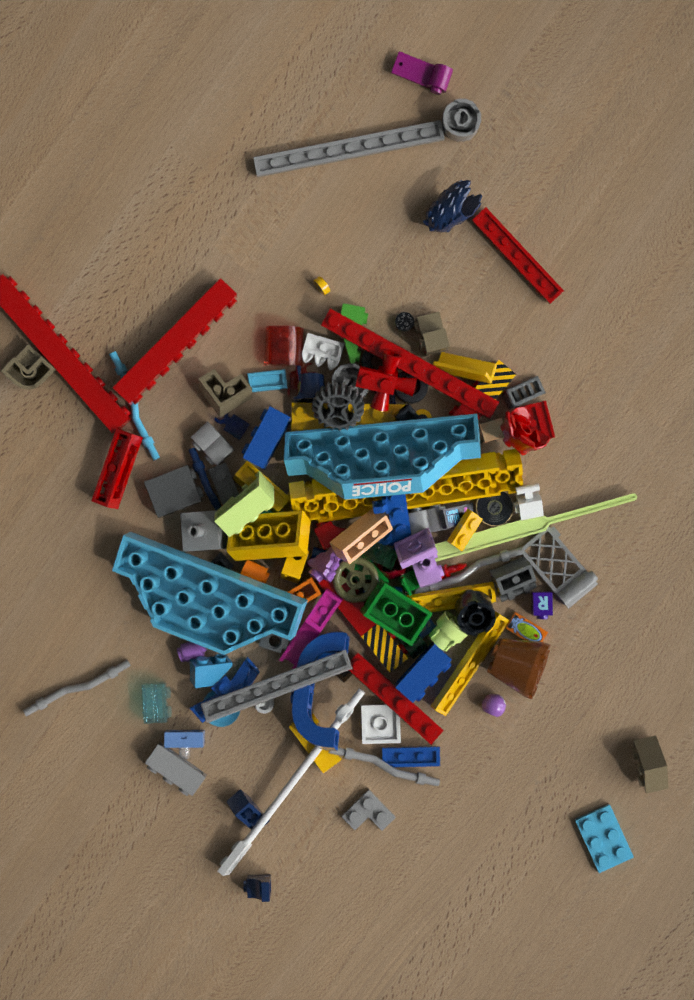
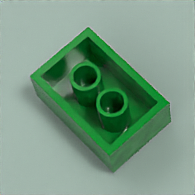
M380 579L360 610L363 616L411 646L433 614L427 608Z

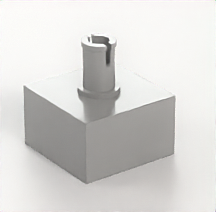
M216 511L180 513L183 552L227 549L226 533L214 522Z

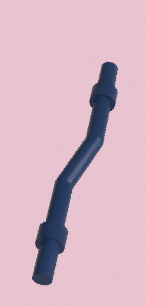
M191 448L188 452L193 461V469L197 472L204 491L216 511L222 506L209 483L203 461H200L196 448Z

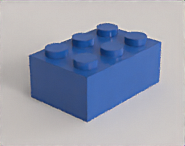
M269 407L268 410L264 409L260 416L262 420L260 426H255L251 433L253 437L251 443H246L241 452L244 454L243 459L264 470L292 420L291 417L272 407Z
M432 642L394 684L395 688L412 703L415 700L419 702L426 694L424 690L428 686L432 687L438 681L437 676L441 671L445 673L452 665L450 661L452 659Z

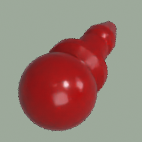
M457 563L448 567L447 564L441 566L444 572V576L441 578L450 577L451 573L461 571L467 565L465 563Z

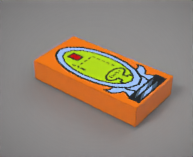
M516 612L505 627L527 641L543 642L548 634L547 631Z

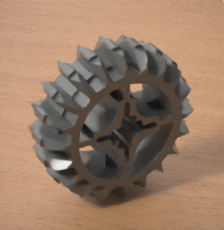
M337 381L334 385L328 382L326 387L322 386L320 391L315 393L312 401V412H314V418H318L319 424L324 423L325 428L330 426L332 431L335 428L341 431L343 427L348 430L349 426L355 427L356 422H360L361 416L364 414V401H362V395H358V389L352 390V384L347 387L345 382L342 385H338ZM325 401L328 403V409H325L323 406ZM350 403L353 406V410L351 412L348 410V405Z

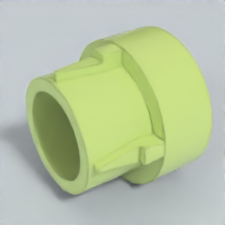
M447 611L436 620L437 626L429 633L431 640L443 651H448L456 643H461L469 635L460 629L456 617Z

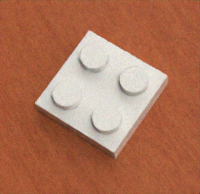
M386 704L361 705L362 744L401 743L399 715Z

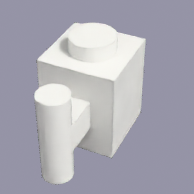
M539 483L516 487V502H513L515 514L519 513L521 520L544 516L542 499L539 494Z

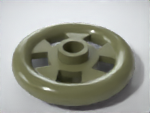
M358 557L350 565L345 561H341L332 580L336 593L342 599L351 603H360L369 598L379 582V576L375 566L369 560ZM355 564L364 566L363 571L354 570ZM345 568L350 570L346 578L341 576V573ZM364 575L371 576V583L365 584ZM354 576L359 577V582L356 584L352 582ZM345 582L351 588L348 592L341 586ZM363 587L365 592L357 595L355 589Z

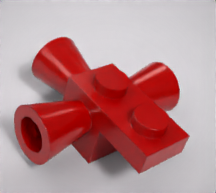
M385 350L383 352V366H379L378 370L362 366L359 368L355 387L377 391L370 404V407L375 410H389V394L393 395L395 389L413 397L417 378L398 377V370L396 368L402 358L400 353Z

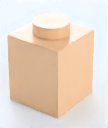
M502 418L479 424L480 440H483V443L504 438L500 425L503 423Z

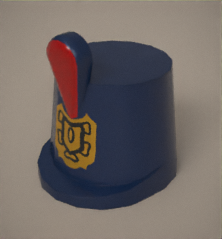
M297 365L295 369L298 379L297 396L293 397V401L312 403L315 393L320 391L322 386L325 387L324 375L319 373L301 374V365Z

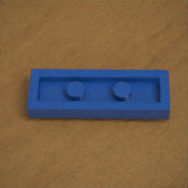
M440 746L382 747V760L392 767L440 766Z

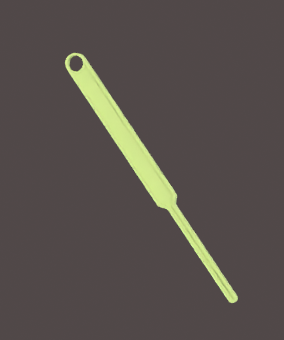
M633 493L551 517L541 516L519 520L476 532L463 551H460L447 541L437 543L435 545L438 551V558H435V561L438 562L546 531L551 524L635 501L637 495Z

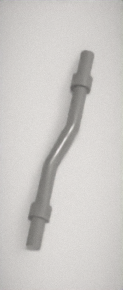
M523 547L510 551L506 549L500 551V554L477 560L458 575L442 579L441 582L421 589L419 587L415 589V592L418 594L437 591L439 588L461 582L483 566L499 561L506 562L510 558L524 554Z
M125 660L115 667H109L106 669V672L89 682L64 686L45 698H39L35 701L36 703L24 709L23 712L27 717L39 709H45L48 707V704L65 694L90 690L109 678H115L118 676V673L131 665L128 660Z
M338 747V751H329L330 754L343 756V759H357L373 763L394 777L415 781L416 784L439 786L440 779L428 777L424 773L417 772L415 774L397 770L374 755L356 752L352 748L345 747L343 749Z

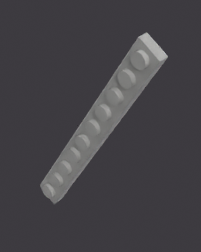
M439 120L253 157L258 178L444 141L445 138L442 123Z

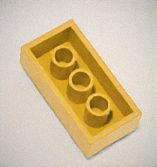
M303 511L259 514V517L254 522L247 523L240 533L233 534L231 537L228 536L226 551L235 561L307 556L311 520Z

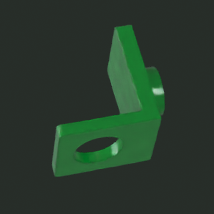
M414 569L405 572L398 578L405 594L409 596L412 595L411 591L419 588Z

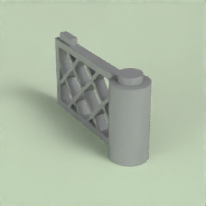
M554 526L552 528L548 527L546 531L539 533L523 546L524 554L522 555L530 562L531 566L553 590L560 601L569 609L598 585L596 582L598 577L592 571L588 572L558 538L561 534ZM547 531L553 537L552 545L541 544V537ZM539 539V544H533ZM529 546H538V557H529L525 550ZM541 547L552 548L551 559L540 558ZM554 548H561L565 551V560L553 559ZM540 560L551 561L550 572H542L539 569ZM553 561L564 562L563 573L552 572ZM567 563H575L580 570L575 574H566ZM552 575L563 576V584L557 589L551 583ZM566 576H571L567 581H565Z

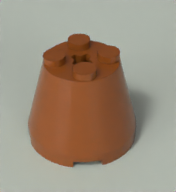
M500 638L498 644L494 647L492 653L494 658L489 664L487 673H490L523 697L532 700L538 688L537 684H539L550 653L548 649H550L551 645L538 641Z

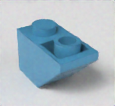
M216 654L213 657L199 656L196 659H190L191 683L195 688L214 686L232 667V661L227 655Z

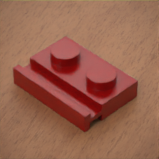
M546 400L525 405L531 417L530 429L539 430L550 439L555 438Z

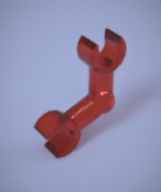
M307 363L301 368V374L309 373L306 368L313 363ZM296 370L290 372L288 396L291 389H296L298 393Z

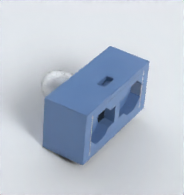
M166 730L164 732V748H179V757L182 760H187L190 757V748H203L205 745V730Z

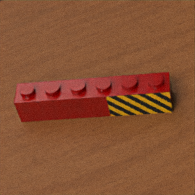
M500 360L495 363L497 367L491 384L481 381H475L473 384L477 390L495 400L517 375ZM463 404L459 407L455 405L449 412L450 416L477 414L478 420L482 416Z
M342 571L341 576L346 578V573ZM323 579L319 583L324 591L329 589L338 595L333 587V581L327 582ZM346 582L341 585L346 592L351 589ZM355 589V592L358 595L360 591L358 589ZM343 599L338 606L339 610L389 672H392L408 659L406 656L408 651L402 644L397 645L394 641L395 635L362 615L360 610L366 601L351 603Z

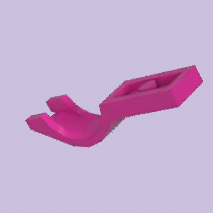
M326 589L279 660L283 661L285 658L294 664L292 669L297 668L302 651L312 640L318 637L343 599L329 589Z

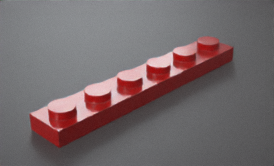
M487 207L472 219L476 227L549 305L564 292L559 284Z
M359 653L350 661L353 669L349 671L432 745L444 730L396 689Z

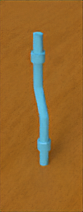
M114 351L109 356L116 367L117 375L122 379L128 370L125 364H122L117 352ZM133 403L131 405L132 421L140 436L143 437L142 444L144 448L148 449L154 461L160 458L154 446L155 442L152 436L149 437L139 417L138 403L136 405Z

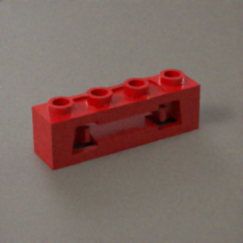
M116 428L91 500L92 502L108 508H119L143 437ZM118 440L121 441L120 447L116 446ZM102 485H103V487L105 488V490H104V492H101V493H100V491H101V489H102Z

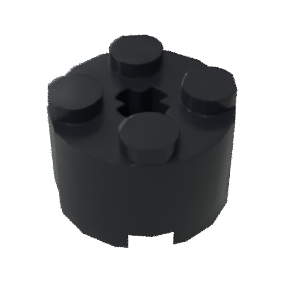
M472 589L466 590L457 599L454 608L455 615L463 632L476 636V633L488 632L494 626L496 621L495 610L490 597L484 592Z

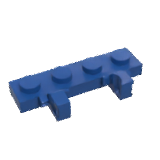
M405 494L385 496L381 500L372 501L373 513L380 514L385 512L388 514L393 528L392 531L378 541L379 546H394V543L411 536Z

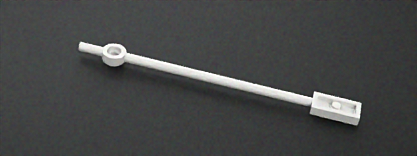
M359 688L347 704H341L335 711L337 715L329 728L338 729L351 716L354 707L365 694L362 689ZM316 746L312 749L246 838L242 841H237L232 846V853L220 862L221 867L218 872L222 876L230 875L252 846L251 842L322 749Z

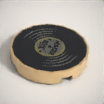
M502 491L499 496L479 498L476 501L477 515L483 519L482 522L489 526L505 524L514 512L512 498L505 491Z

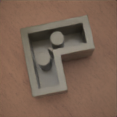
M440 312L417 317L414 328L416 334L420 333L421 339H419L418 343L421 353L424 352L425 356L448 351L450 345L446 329L443 328Z
M214 369L198 379L199 390L219 417L224 416L252 398V387L242 374L225 383Z
M657 736L634 740V748L631 749L633 759L638 761L637 770L639 775L637 778L640 787H644L646 794L668 789L667 764Z

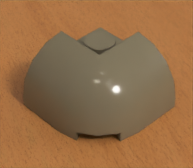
M28 344L16 358L13 357L1 372L18 387L30 390L43 384L56 369Z

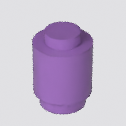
M190 641L181 644V647L177 648L181 662H190V659L205 656L207 648Z

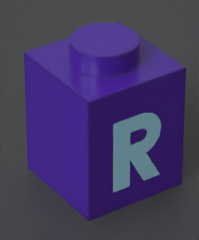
M531 592V612L533 616H536V619H548V616H553L552 592Z

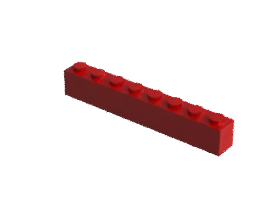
M220 278L122 377L113 389L130 406L133 403L136 405L143 398L142 394L146 390L150 391L157 384L155 380L160 375L164 377L170 371L169 366L173 362L178 363L184 356L182 353L187 348L189 350L192 349L197 343L196 339L200 335L204 336L211 329L209 327L213 321L217 323L224 316L222 312L227 307L231 309L237 303V293Z

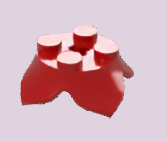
M526 406L516 407L511 412L506 411L504 422L500 425L505 445L508 447L512 446L523 456L530 451L544 448L550 441V438L543 432L530 429L531 417Z

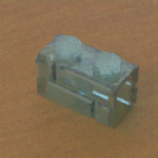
M167 682L142 684L144 724L168 722L169 718L172 717V708L168 706L167 698H171L170 687H167Z

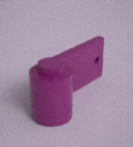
M399 51L391 74L429 88L430 92L436 95H441V93H446L453 69L443 64L433 65Z

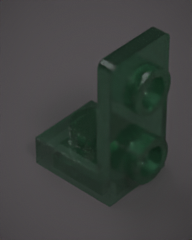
M377 542L359 557L392 570L397 554L391 547Z

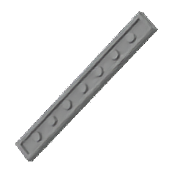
M343 650L201 703L202 711L206 722L209 723L353 668L347 651Z

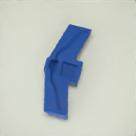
M247 657L231 681L225 675L211 688L215 695L189 709L202 723L205 722L201 703L251 685L260 673L259 669Z

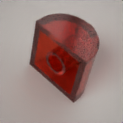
M266 326L264 366L296 367L301 365L303 367L304 328L296 326Z

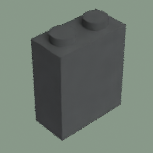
M186 465L144 482L158 518L202 502L201 497L204 494L201 486H197L194 479H197L193 468L190 469Z

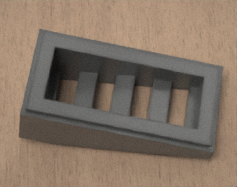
M536 376L501 392L507 408L512 409L546 392L539 377ZM533 382L537 393H534L530 383ZM524 386H526V388H527V390H528V392H529V395H530L529 397H528V395H527V393H526V391H525V389H524ZM517 389L519 390V392H520V394H521V396H522V398H523L522 400L520 399V397H519V395H518Z

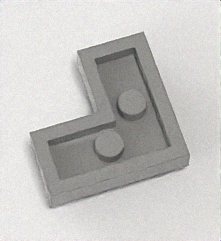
M370 789L341 816L354 830L369 817L383 831L396 818Z

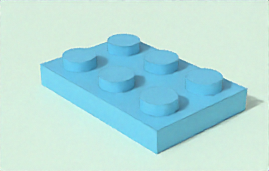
M610 804L574 819L598 873L634 858Z

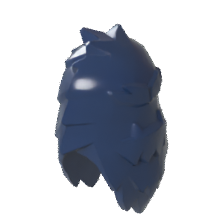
M470 180L456 181L444 190L436 201L430 205L426 212V220H423V223L429 227V231L439 233L450 232L455 225L462 224L474 215L481 205L482 195L474 196L473 194L467 197L471 190L469 187L471 184Z

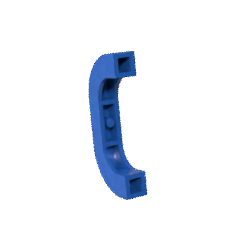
M331 632L315 638L302 651L297 667L346 650L348 654L350 637L345 632ZM315 683L292 692L290 697L292 716L299 733L312 745L320 749L338 751L340 732L336 728L317 726L312 719Z

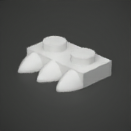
M308 333L302 351L303 361L307 363L315 355L317 367L321 366L327 359L328 368L333 370L340 362L345 343Z

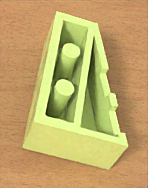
M260 471L255 474L257 478L249 486L245 484L242 487L243 492L235 498L232 496L215 512L214 522L229 537L240 533L247 523L254 522L260 513L268 511L274 505V486Z

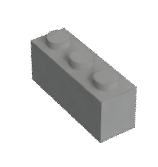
M159 742L145 762L151 772L155 774L157 772L164 776V781L170 785L174 783L180 787L178 790L186 796L189 794L193 796L207 776L206 773L170 748H164V744Z

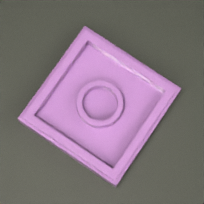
M429 528L394 543L402 569L438 553Z

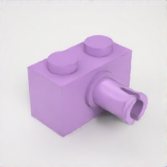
M437 553L412 565L420 589L442 581L441 577L444 576L441 565L437 566L435 558H438Z

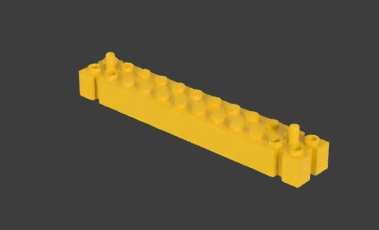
M516 449L503 450V454L490 452L481 454V458L461 460L423 493L405 494L407 509L499 496L502 491H508V494L516 493L515 488L523 486V467L520 453ZM311 479L312 482L307 481L305 484L304 481L289 483L292 510L303 511L310 520L318 519V523L363 516L372 509V501L381 500L382 497H385L345 500L315 479Z

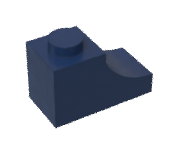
M242 789L226 801L233 814L251 830L264 814Z
M271 874L248 875L247 881L243 882L244 892H247V898L270 902Z

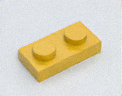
M467 509L447 542L463 551L483 519Z

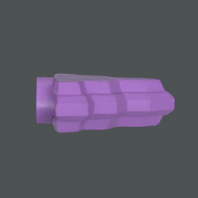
M331 546L326 552L320 553L307 562V566L310 568L308 573L318 583L323 579L331 582L342 559L336 556Z

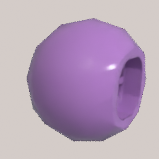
M489 694L482 701V710L490 715L499 717L505 712L506 703L499 694Z

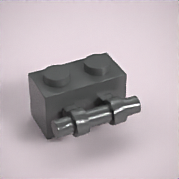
M524 556L489 571L494 587L500 593L499 598L501 602L514 600L516 596L523 593L528 594L531 592L530 590L537 588L535 583L537 580L532 566Z

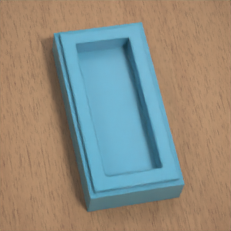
M285 369L247 373L248 383L252 387V392L287 389Z

